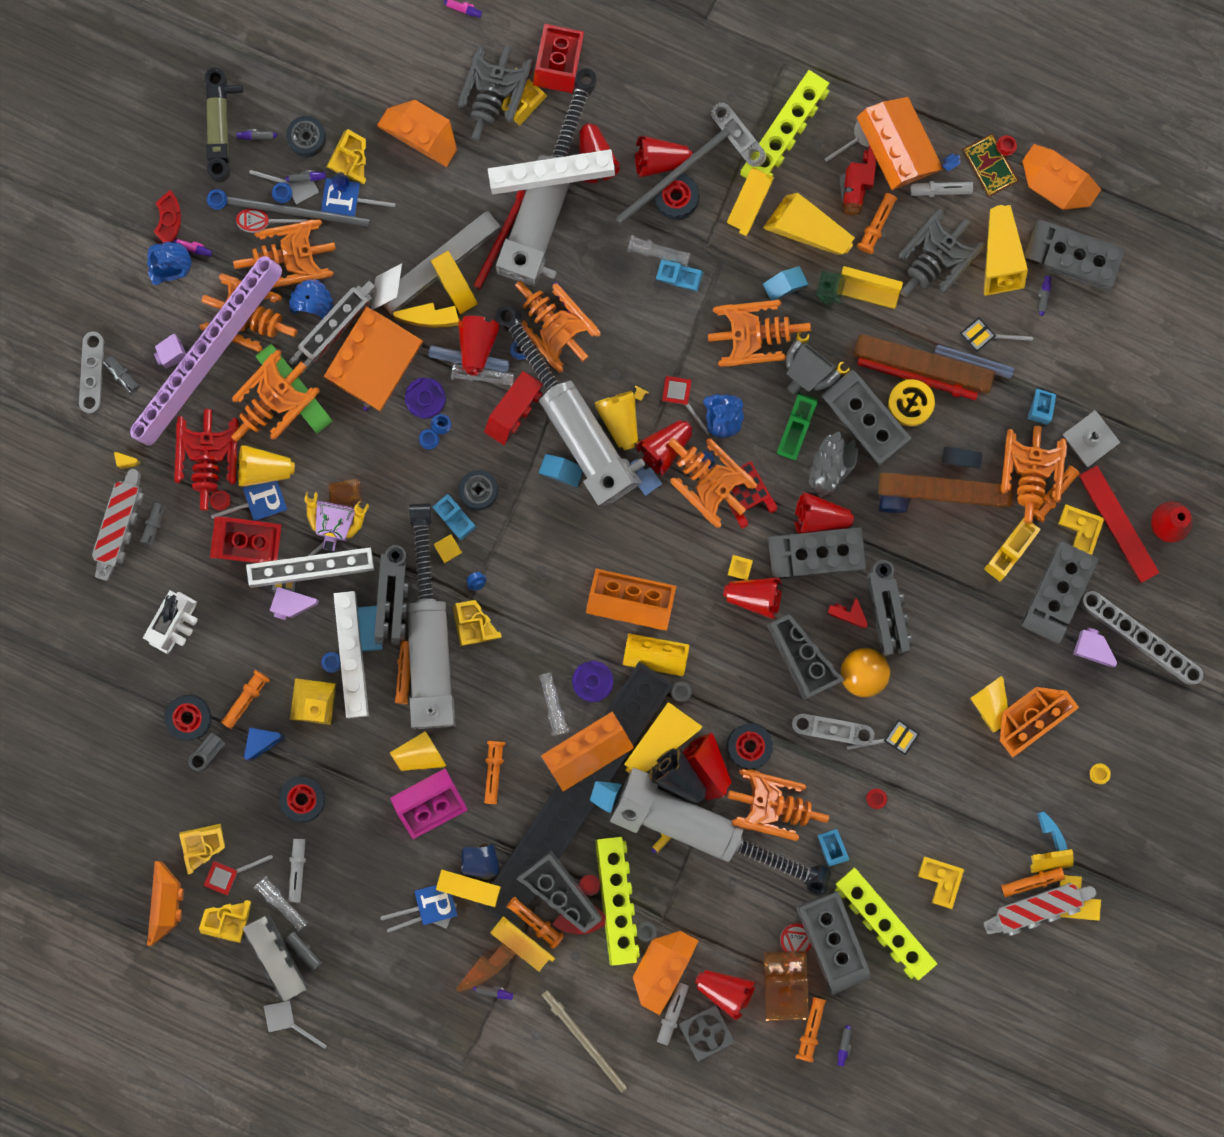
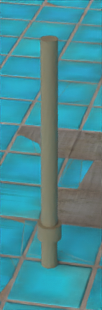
M546 990L541 996L550 1005V1010L553 1014L559 1016L621 1093L625 1091L628 1087L565 1012V1007L560 1001L557 1002L552 994Z

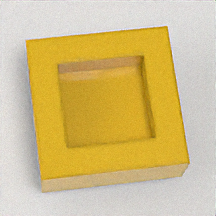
M733 555L727 576L748 580L753 560Z

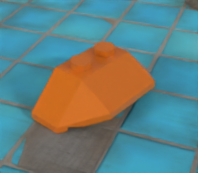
M417 100L387 108L377 124V127L446 168L457 152L450 120Z
M1034 144L1022 160L1028 187L1061 210L1090 207L1101 191V188L1088 173L1054 150Z
M1035 687L1002 712L1000 742L1013 758L1076 711L1079 706L1067 691Z
M155 861L147 946H152L159 942L177 926V922H181L182 917L179 901L183 900L184 889L181 888V883L162 861Z
M677 931L651 941L633 975L639 1000L643 1007L658 1015L661 1014L699 940L682 931Z

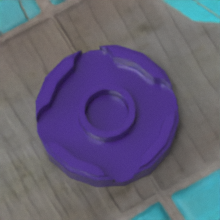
M418 378L407 387L405 404L414 416L422 419L433 418L443 410L446 402L445 391L436 380Z
M585 662L578 666L573 674V689L577 696L584 701H601L612 690V673L601 662Z

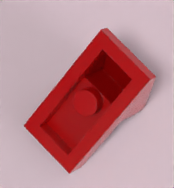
M857 598L854 599L849 612L846 611L847 608L840 604L835 603L834 606H829L827 615L862 629L867 628L868 623Z

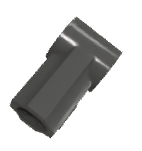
M211 732L196 752L190 755L188 763L191 769L196 772L205 771L226 743ZM203 757V766L196 768L193 764L195 758Z

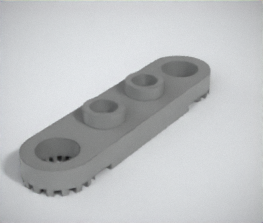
M723 102L718 105L716 104L711 111L714 121L721 130L724 128L728 129L730 132L728 139L750 166L758 167L762 165L766 160L764 149L728 104ZM726 109L725 117L718 118L719 111ZM754 152H760L758 159L751 160V155Z
M98 332L87 333L83 338L79 406L82 411L88 414L96 413L101 405L104 339ZM92 337L99 339V344L95 348H91L88 345L89 339ZM88 398L95 399V406L91 409H87L84 406V402Z
M798 714L792 721V728L798 734L854 745L867 746L873 742L875 736L873 729L867 725L809 714ZM805 718L808 721V728L800 730L797 727L798 719ZM865 729L869 732L870 738L868 741L863 742L858 738L860 730Z

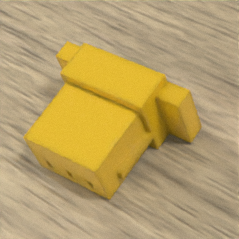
M635 385V388H637L634 394L635 398L642 401L645 394L649 392L645 388Z

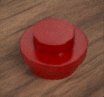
M1005 135L998 139L996 148L1000 154L1010 156L1016 151L1017 143L1013 137Z
M217 490L211 494L210 504L215 510L223 511L229 507L231 499L226 491Z
M878 788L870 790L866 796L867 804L873 809L883 808L887 803L886 793Z
M586 875L581 879L579 886L585 895L592 896L599 891L600 881L594 875Z

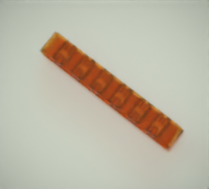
M859 334L853 353L856 357L954 385L958 384L983 393L991 392L996 374L994 371L863 334Z
M879 473L878 495L994 507H1012L1013 486L1011 485V490L1003 494L1001 492V484L896 473Z

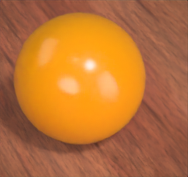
M860 648L846 656L841 665L840 674L844 679L842 682L849 692L859 697H872L882 692L887 686L890 678V667L886 658L880 652L871 648Z

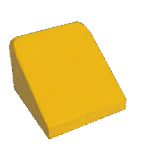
M114 452L117 467L120 469L139 466L140 461L138 459Z
M451 534L433 544L444 563L462 554Z

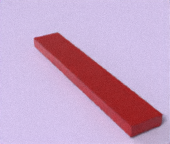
M1098 466L1079 475L1078 477L1100 515L1104 518V522L1139 582L1142 583L1160 573Z

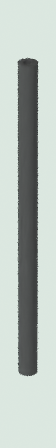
M724 128L615 218L618 224L621 225L728 137L730 135L728 129Z
M229 196L227 200V205L369 227L370 219Z

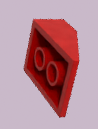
M544 24L533 86L573 93L584 31Z
M215 517L210 558L250 563L277 561L282 524Z

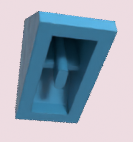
M800 266L784 270L763 283L771 301L778 300L808 285Z
M1036 389L1027 419L1045 425L1051 422L1056 394Z
M545 454L539 470L541 475L578 487L583 473L578 464L565 458Z
M596 781L590 801L606 812L611 813L618 800L622 784Z
M837 829L817 835L827 866L849 860Z

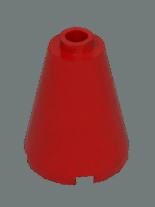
M589 123L583 125L579 130V154L611 150L598 126ZM612 151L616 176L620 172V164ZM614 176L603 177L604 181L613 178ZM600 178L583 181L586 183H598L597 179Z
M638 136L635 145L639 146L638 152H635L636 173L639 174V177H646L675 170L692 156V151L685 145L647 136Z
M465 316L463 321L459 319L458 328L462 369L466 371V374L477 376L483 372L499 332L500 326L495 320L491 319L490 323L485 321V317Z
M679 420L640 440L635 445L638 453L642 451L644 454L642 460L649 468L651 467L657 474L661 471V475H664L679 455L668 444V441L674 438L685 447L693 436L691 432L693 429L688 422Z
M805 492L798 499L795 515H798V522L794 521L797 533L848 529L849 526L853 525L854 515L847 508Z
M1174 501L1159 505L1153 512L1151 519V528L1154 534L1165 542L1183 540L1190 533L1193 524L1190 511L1183 504Z
M774 577L730 581L729 585L724 587L723 596L727 598L729 603L765 617L776 619L774 613L779 612L782 591L778 590V584L782 585L781 578Z
M705 970L704 973L700 972L695 981L700 992L735 1020H739L743 1014L740 1013V1010L747 1008L755 990L753 986L756 985L751 980L710 970Z

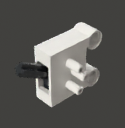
M169 590L143 639L149 641L150 645L166 654L172 650L175 643L183 646L186 638L177 633L180 631L187 636L192 634L193 629L184 625L183 622L185 621L193 626L197 623V618L191 615L197 601L181 592L176 594Z

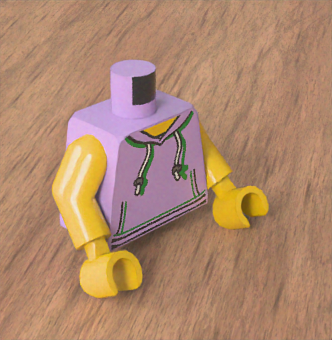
M306 492L304 500L307 504V518L311 529L316 532L317 536L325 537L322 549L335 551L337 540L346 541L347 538H352L362 528L365 513L369 508L368 504H366L364 509H361L359 507L360 501H358L355 507L352 508L317 501V492L314 494V499L308 497V492Z

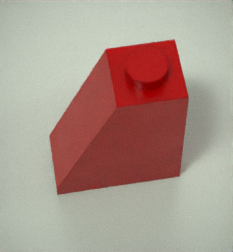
M711 732L693 740L690 743L691 746L683 751L688 762L706 788L705 799L708 801L724 797L732 783L715 736Z

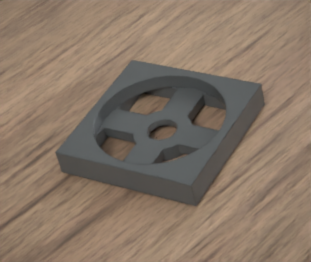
M716 1004L678 1023L697 1062L735 1043ZM703 1016H715L719 1019V1022L709 1025ZM696 1020L699 1026L698 1033L689 1036V1027ZM704 1029L711 1031L709 1037L703 1036L702 1032ZM724 1029V1040L718 1046L714 1039L715 1033ZM701 1040L706 1041L710 1050H698L694 1044Z

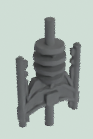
M509 45L504 46L498 66L488 64L484 60L486 51H484L482 46L477 48L472 59V65L457 107L461 109L463 106H467V98L471 95L469 92L473 89L476 81L477 90L482 94L476 96L477 102L473 103L475 111L471 112V118L477 121L471 137L473 140L479 141L484 125H493L495 123L494 118L498 117V109L502 105L500 100L502 97L507 98L511 94L512 102L508 104L509 110L506 111L505 117H507L506 120L508 122L513 121L526 82L530 77L534 63L532 59L527 60V62L524 61L522 68L506 69L512 47Z
M938 209L898 254V259H907L910 256V252H914L915 246H919L925 239L923 246L925 254H921L907 271L911 280L900 291L904 297H907L917 285L922 288L927 287L929 282H933L936 279L935 275L940 274V267L948 269L955 266L951 271V275L946 277V281H942L939 285L941 287L940 292L945 293L971 262L977 258L985 248L984 242H977L973 247L962 245L957 240L971 224L969 220L964 219L950 235L941 226L940 221L944 218V212L942 209Z

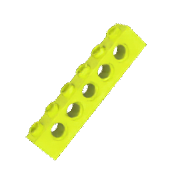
M807 71L759 143L766 152V160L770 165L765 168L761 166L752 167L746 162L741 169L740 175L747 179L750 170L756 168L773 177L772 170L775 166L777 168L780 167L785 159L782 156L784 152L792 149L796 142L794 140L797 133L801 135L807 126L805 123L809 116L812 118L819 108L816 106L819 100L824 101L829 94V82L812 71ZM805 93H812L814 99L806 100L803 95ZM799 109L803 112V116L795 117L792 111ZM783 126H789L792 129V132L789 134H784L781 131V128ZM778 143L781 148L774 151L770 148V144ZM754 152L751 155V160L758 159L760 152Z
M622 837L595 840L603 913L606 915L605 931L609 964L613 966L637 963L636 958L640 957L639 947L634 942V937H637L636 924H632L631 917L635 915L633 903H630L629 895H632L631 882H627V874L630 873L628 861L625 862L624 853H627L626 841H622ZM611 853H615L618 856V862L615 865H611L608 862V856ZM613 874L620 876L621 881L617 886L612 885L610 882ZM615 895H620L623 898V903L619 907L613 904V897ZM620 915L626 921L625 925L621 928L615 924L616 918ZM624 936L628 940V945L621 949L618 946V939Z
M853 867L834 883L837 886L835 891L839 892L842 899L846 897L850 901L849 908L856 915L860 913L865 919L862 923L869 931L874 929L878 934L876 939L883 947L887 945L892 950L890 953L891 957L897 963L901 961L906 967L904 972L910 979L915 977L916 980H920L937 965L936 961L856 868ZM855 887H859L862 890V896L859 899H854L851 895V891ZM868 903H873L876 907V911L872 915H868L865 912V906ZM882 919L889 921L890 926L886 931H881L879 928V922ZM896 935H900L903 938V944L900 947H895L892 943ZM910 951H914L917 954V959L913 963H909L906 959V955Z

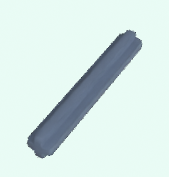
M430 346L428 353L430 358L462 364L461 351ZM488 357L484 368L507 372L509 361Z
M937 345L934 351L935 356L1009 379L1013 376L1014 368L941 345Z

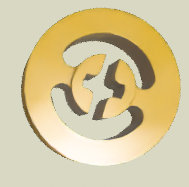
M913 379L905 380L896 385L888 399L889 412L899 424L907 427H914L924 423L932 414L935 406L932 390L925 383ZM907 389L917 390L925 398L926 406L921 404V398L918 396L914 402L916 406H912L908 412L909 414L919 412L920 415L917 417H907L898 410V400L901 401L902 409L905 410L908 405L906 400L910 401L915 394H903V391Z

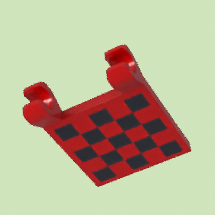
M750 461L742 465L741 468L754 479L757 487L755 489H748L742 483L736 485L730 491V494L746 510L764 501L770 513L777 511V505L753 463ZM727 503L740 528H746L748 521L744 514L740 515Z

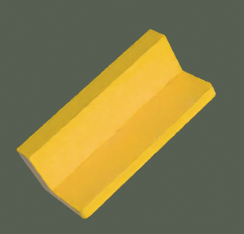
M756 168L750 170L727 220L728 224L740 229L739 233L745 236L750 232L775 178Z
M843 266L836 293L895 309L903 282Z
M628 633L623 665L636 667L638 662L656 672L684 676L689 645Z
M504 916L490 932L539 972L548 960L552 962L555 960L547 950Z

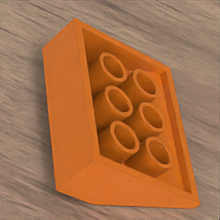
M909 97L884 101L870 106L856 117L891 190L943 170Z
M366 306L323 377L331 384L381 412L423 341Z

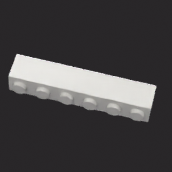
M604 150L488 168V174L493 195L615 176L612 151Z
M370 547L248 564L246 568L249 586L254 588L374 571V564Z
M355 591L334 593L346 718L368 717L369 711L360 639L357 594Z

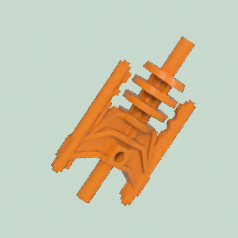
M320 219L264 229L254 233L260 240L266 239L267 236L273 238L274 235H287L280 240V250H276L275 244L270 245L271 251H267L265 245L261 246V253H257V249L254 248L252 249V258L233 261L234 269L254 266L261 257L265 256L278 265L283 263L287 272L294 274L288 275L286 278L280 277L272 288L301 283L307 279H327L328 277H333V271L328 270V268L320 269L313 261L312 255L335 251V243L310 247L308 239L311 230L319 229V226L322 224Z
M222 273L219 275V278L222 280L221 283L228 285V300L242 281ZM271 291L264 298H269L274 303L282 300L281 295ZM207 295L202 297V303L221 309L226 301L223 302ZM259 306L239 332L246 331L247 327L250 326L251 331H259V334L263 336L267 334L268 337H275L279 331L295 337L297 329L281 324V314H274L272 309L266 310L265 307ZM205 322V324L200 325V330L204 331L210 323ZM239 334L231 341L258 352L263 349L260 342L255 340L252 342L250 338L244 339V336Z
M521 280L515 284L516 288L527 299L523 304L524 310L531 308L528 316L531 318L537 315L534 320L536 324L544 322L540 330L541 338L533 333L532 328H528V323L525 320L522 321L521 326H524L523 329L526 331L527 336L529 335V339L532 340L531 342L535 344V347L543 354L548 363L559 373H562L564 371L562 367L564 364L560 361L559 357L566 345L584 362L589 356L573 338L579 332L586 330L592 337L594 335L599 337L601 332L598 330V327L582 312L558 283L553 285L554 290L552 292L560 297L559 300L565 303L564 306L570 312L561 310L554 314L556 305L554 303L550 306L547 305L551 299L548 296L542 299L541 297L544 292L539 290L533 294Z
M780 300L722 305L714 307L713 312L717 313V316L726 315L731 322L732 331L708 334V341L733 339V350L730 357H721L722 360L718 362L720 367L781 361L787 358L785 353L782 354V351H777L775 354L768 352L767 355L754 353L762 348L763 339L767 338L768 345H772V338H776L777 344H782V337H786V341L790 342L791 333L811 331L810 323L790 325L789 317H784V322L781 323L779 317H775L774 324H771L770 318H765V325H761L758 316L748 313L758 312L760 309L767 311L768 308L776 310L781 305Z
M276 350L232 397L233 402H241L244 399V395L249 394V390L259 383L257 392L262 400L259 401L254 398L251 402L255 407L247 405L245 407L247 415L241 412L239 417L244 423L231 436L236 442L250 428L258 432L261 430L258 424L265 427L268 423L264 417L272 419L274 416L270 411L271 409L278 413L288 411L284 415L283 421L278 422L277 427H273L270 430L272 433L270 438L275 440L299 413L315 399L316 395L320 392L319 388L313 389L311 387L306 393L298 392L291 385L307 368L303 362H300L286 378H283L277 367V363L281 359V351Z
M1034 426L1032 447L1023 446L1017 442L1016 434L1012 429L1007 430L1001 492L1005 494L1008 490H1011L1009 481L1012 480L1010 474L1014 466L1016 473L1022 477L1018 482L1020 487L1017 489V494L1019 495L1017 500L1020 505L1025 507L1024 523L1032 524L1034 508L1040 507L1043 504L1044 488L1046 486L1043 479H1048L1053 471V481L1055 484L1052 487L1054 491L1051 498H1054L1056 503L1061 501L1067 440L1062 438L1060 441H1057L1056 449H1041V426Z
M671 438L668 444L681 456L677 461L678 467L685 465L682 470L685 475L692 471L689 476L691 480L699 478L695 487L698 496L692 490L689 491L688 486L683 485V481L679 477L677 479L675 477L671 478L670 483L716 528L721 527L720 521L722 519L716 515L719 503L723 499L742 515L746 509L730 494V491L736 485L742 483L748 489H755L757 483L739 467L711 438L706 440L708 444L706 447L710 451L713 450L714 455L719 456V460L725 466L716 464L709 469L711 461L706 459L702 462L701 460L705 455L702 452L696 455V447L693 446L686 450L679 442Z
M743 768L739 770L740 775H743V779L750 780L753 790L752 796L730 790L728 792V799L750 804V813L746 818L737 816L736 819L732 820L733 825L738 826V828L797 841L799 836L796 834V831H787L785 828L779 829L778 826L770 824L776 823L780 815L782 822L787 823L790 819L791 825H797L799 822L800 826H806L809 819L828 823L829 815L811 811V802L805 801L803 804L802 798L798 797L794 801L793 796H787L784 801L782 791L777 788L786 787L787 790L794 789L795 792L801 793V790L804 791L806 789L805 784L770 776L759 771Z

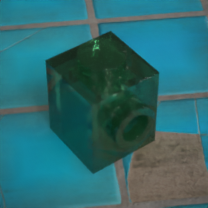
M822 271L816 295L821 299L822 303L832 305L833 302L840 303L846 281L841 274Z

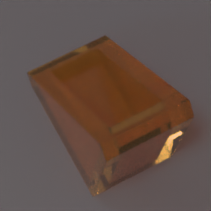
M352 479L329 484L330 503L352 504L358 503V501L362 503L360 480Z

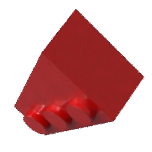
M522 371L489 416L484 433L505 446L511 435L515 434L520 427L523 417L527 418L531 412L532 404L534 402L537 403L542 397L543 392H541L543 383Z

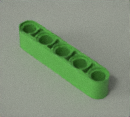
M270 344L255 357L263 365L264 361L276 349ZM280 355L281 359L277 363L280 375L286 378L293 370ZM299 378L291 384L298 392L306 393L308 391ZM316 399L300 412L316 434L333 422Z

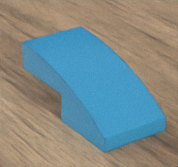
M661 259L656 280L698 292L703 271Z
M449 494L432 507L460 540H463L477 528Z
M377 606L358 607L362 652L383 650L382 644H375Z
M1045 812L1037 813L1042 832H1051L1056 851L1068 849L1063 835L1054 821Z

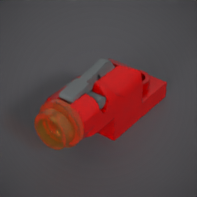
M870 144L868 150H864L863 162L866 164L851 163L846 173L839 178L844 214L860 215L866 193L864 189L872 190L876 157Z

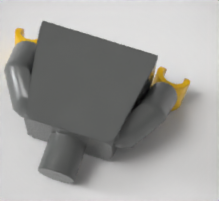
M802 332L797 333L796 340L787 351L786 358L787 375L793 379L787 386V389L795 395L798 394L802 387L807 391L812 389L819 391L830 387L849 371V368L846 371L840 369L844 362H840L835 366L807 344L809 334L805 339L800 338Z

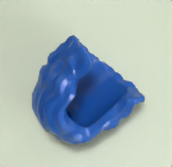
M165 242L163 244H154L148 249V275L152 280V284L159 285L164 281L183 278L190 272L192 263L186 247L180 243Z
M307 279L302 281L291 292L289 310L293 314L302 311L316 314L323 319L333 308L331 294L319 280Z
M715 394L704 398L703 402L707 409L706 421L708 432L717 438L736 435L741 430L744 420L742 400L735 395L729 396L727 394L723 396Z

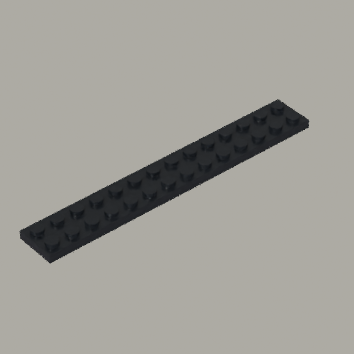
M638 662L603 717L613 712L634 746L674 684ZM630 751L564 792L559 784L557 785L493 882L494 885L501 886L496 907L479 903L478 907L499 921L504 916L514 925L517 924L520 917L507 908V904L513 897H516L528 907L536 895L527 886L519 882L517 876L549 851H552L559 860L595 805L590 801L595 782H610Z

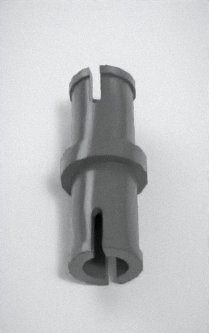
M110 356L105 360L106 362L103 365L114 375V380L120 382L130 395L139 389L140 385L134 381L129 375V371L123 368L114 356Z
M158 503L153 504L149 519L145 521L146 527L140 539L141 543L153 546L158 529H161L162 525L160 523L167 507L161 506Z
M295 932L291 933L284 940L296 952V957L298 959L301 958L312 972L322 964L310 950L311 947L305 945Z

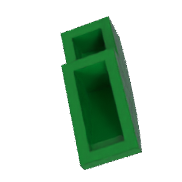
M798 393L776 454L796 461L818 399Z

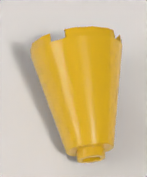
M633 391L620 393L614 397H607L595 402V408L618 448L623 447V450L634 448V443L638 442L635 395Z
M246 445L240 446L238 460L239 486L245 487L289 479L290 475H294L295 463L291 462V458Z

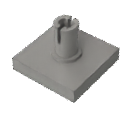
M1096 410L1061 435L1067 440L1068 445L1086 468L1120 443Z

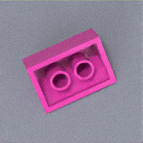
M446 768L390 798L399 818L412 839L468 810Z

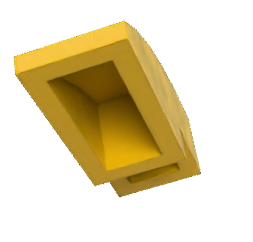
M448 250L430 260L432 267L459 314L478 304Z
M429 303L393 312L395 320L419 327L444 328L458 326L459 322L455 306L435 310L434 304Z
M1023 518L984 570L1000 582L1041 529L1033 523H1024Z
M441 869L436 890L496 907L501 886Z

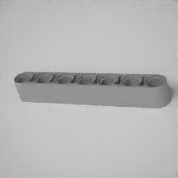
M489 211L480 215L399 280L397 298L383 304V306L391 315H393V312L399 311L439 279L430 260L448 250L455 263L458 264L501 229L499 223Z
M1090 591L1081 597L1080 605L1086 612L1182 682L1193 685L1203 679V671L1198 665L1099 593ZM1087 596L1094 597L1095 605L1093 607L1087 605ZM1105 608H1108L1112 611V617L1110 619H1107L1103 616V610ZM1122 620L1128 622V631H1123L1120 628ZM1138 633H1143L1146 636L1144 644L1137 641ZM1155 645L1162 647L1163 653L1161 656H1157L1154 653ZM1173 657H1176L1180 662L1178 668L1171 666V659ZM1190 669L1194 670L1197 674L1194 681L1188 678V671Z

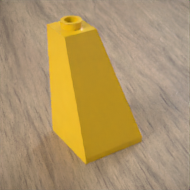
M799 193L786 195L763 226L767 231L836 255L848 253L853 246L852 241L855 238Z
M998 205L990 209L984 296L1025 288L1028 268L1011 205Z
M295 679L290 720L331 725L337 684Z
M668 702L624 765L627 766L625 771L630 774L634 767L643 772H648L652 766L654 767L658 764L656 760L663 753L672 748L676 750L698 733L702 726Z

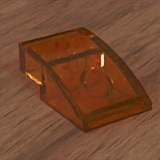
M502 943L490 959L483 954L455 990L458 992L468 990L488 980L499 972L516 953Z
M806 951L764 952L766 1021L808 1019Z

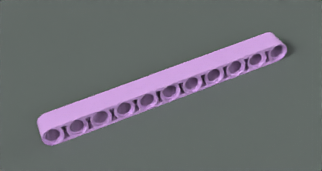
M266 256L261 257L254 264L132 425L130 430L132 438L146 446L152 445L158 439L282 274L280 265Z

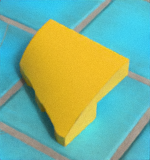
M530 79L526 82L513 121L519 126L547 97L539 87L533 86V82ZM512 94L503 101L501 109L505 113L509 110L508 104L512 102Z
M349 129L344 131L326 167L355 182L365 184L364 165H366V157L364 156V150L366 148V139Z
M476 600L456 603L452 606L460 647L502 638L501 633L497 632L490 623V618L481 611V607Z
M1002 676L970 698L993 733L1001 728L1002 712L1008 708Z
M426 731L390 752L401 771L444 768L447 766Z
M221 824L179 833L188 874H192L201 864H205L214 854L219 853L225 848Z
M1073 850L1032 855L1031 874L1040 871H1050L1062 867V869L1073 867Z
M246 900L240 904H227L221 908L205 909L199 927L200 933L241 943L244 935L243 927L247 923L251 901Z

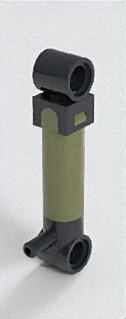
M214 67L205 73L207 104L206 157L209 162L207 164L208 174L212 180L220 183L226 181L230 175L229 167L226 162H230L227 94L243 93V86L227 85L228 82L224 72ZM215 76L221 77L220 82L217 84L211 83L212 78ZM216 167H223L222 173H213Z

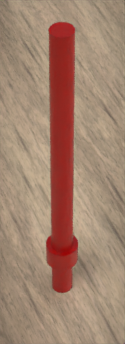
M527 189L517 192L515 196L516 201L473 285L475 288L481 289L518 215Z
M859 357L857 364L859 366L905 380H919L929 387L952 393V396L958 398L962 396L976 401L978 393L964 389L961 385L947 384Z

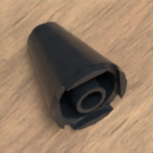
M672 748L656 760L659 764L656 768L652 766L649 774L650 780L653 783L693 804L699 803L705 798L706 788L680 749L677 748L675 750Z

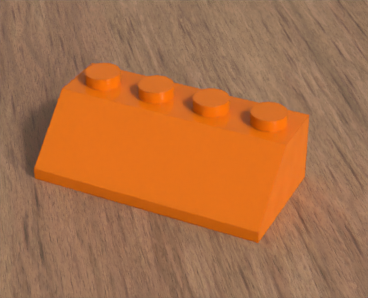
M595 569L586 613L667 631L676 586Z
M611 712L542 754L541 757L564 792L632 750L634 746L614 713Z

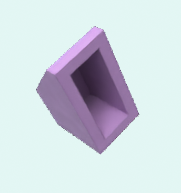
M175 334L170 335L155 346L157 353H154L158 365L162 364L165 368L180 363L186 356L182 342Z
M277 587L270 611L274 613V617L286 620V617L293 618L317 606L319 600Z
M1092 628L1080 631L1073 655L1112 668L1116 667L1117 661L1104 636L1099 635V631Z

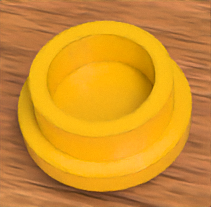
M1099 763L1091 767L1089 775L1094 783L1104 784L1110 779L1111 772L1105 764Z

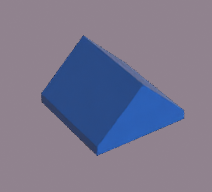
M249 728L244 758L247 761H253L286 737L284 734Z

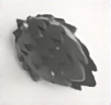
M840 432L828 435L823 440L810 468L808 482L812 489L809 493L823 498L840 490L842 482L852 472L857 463L859 448H857L856 440L853 439L849 444H844V439L841 440Z

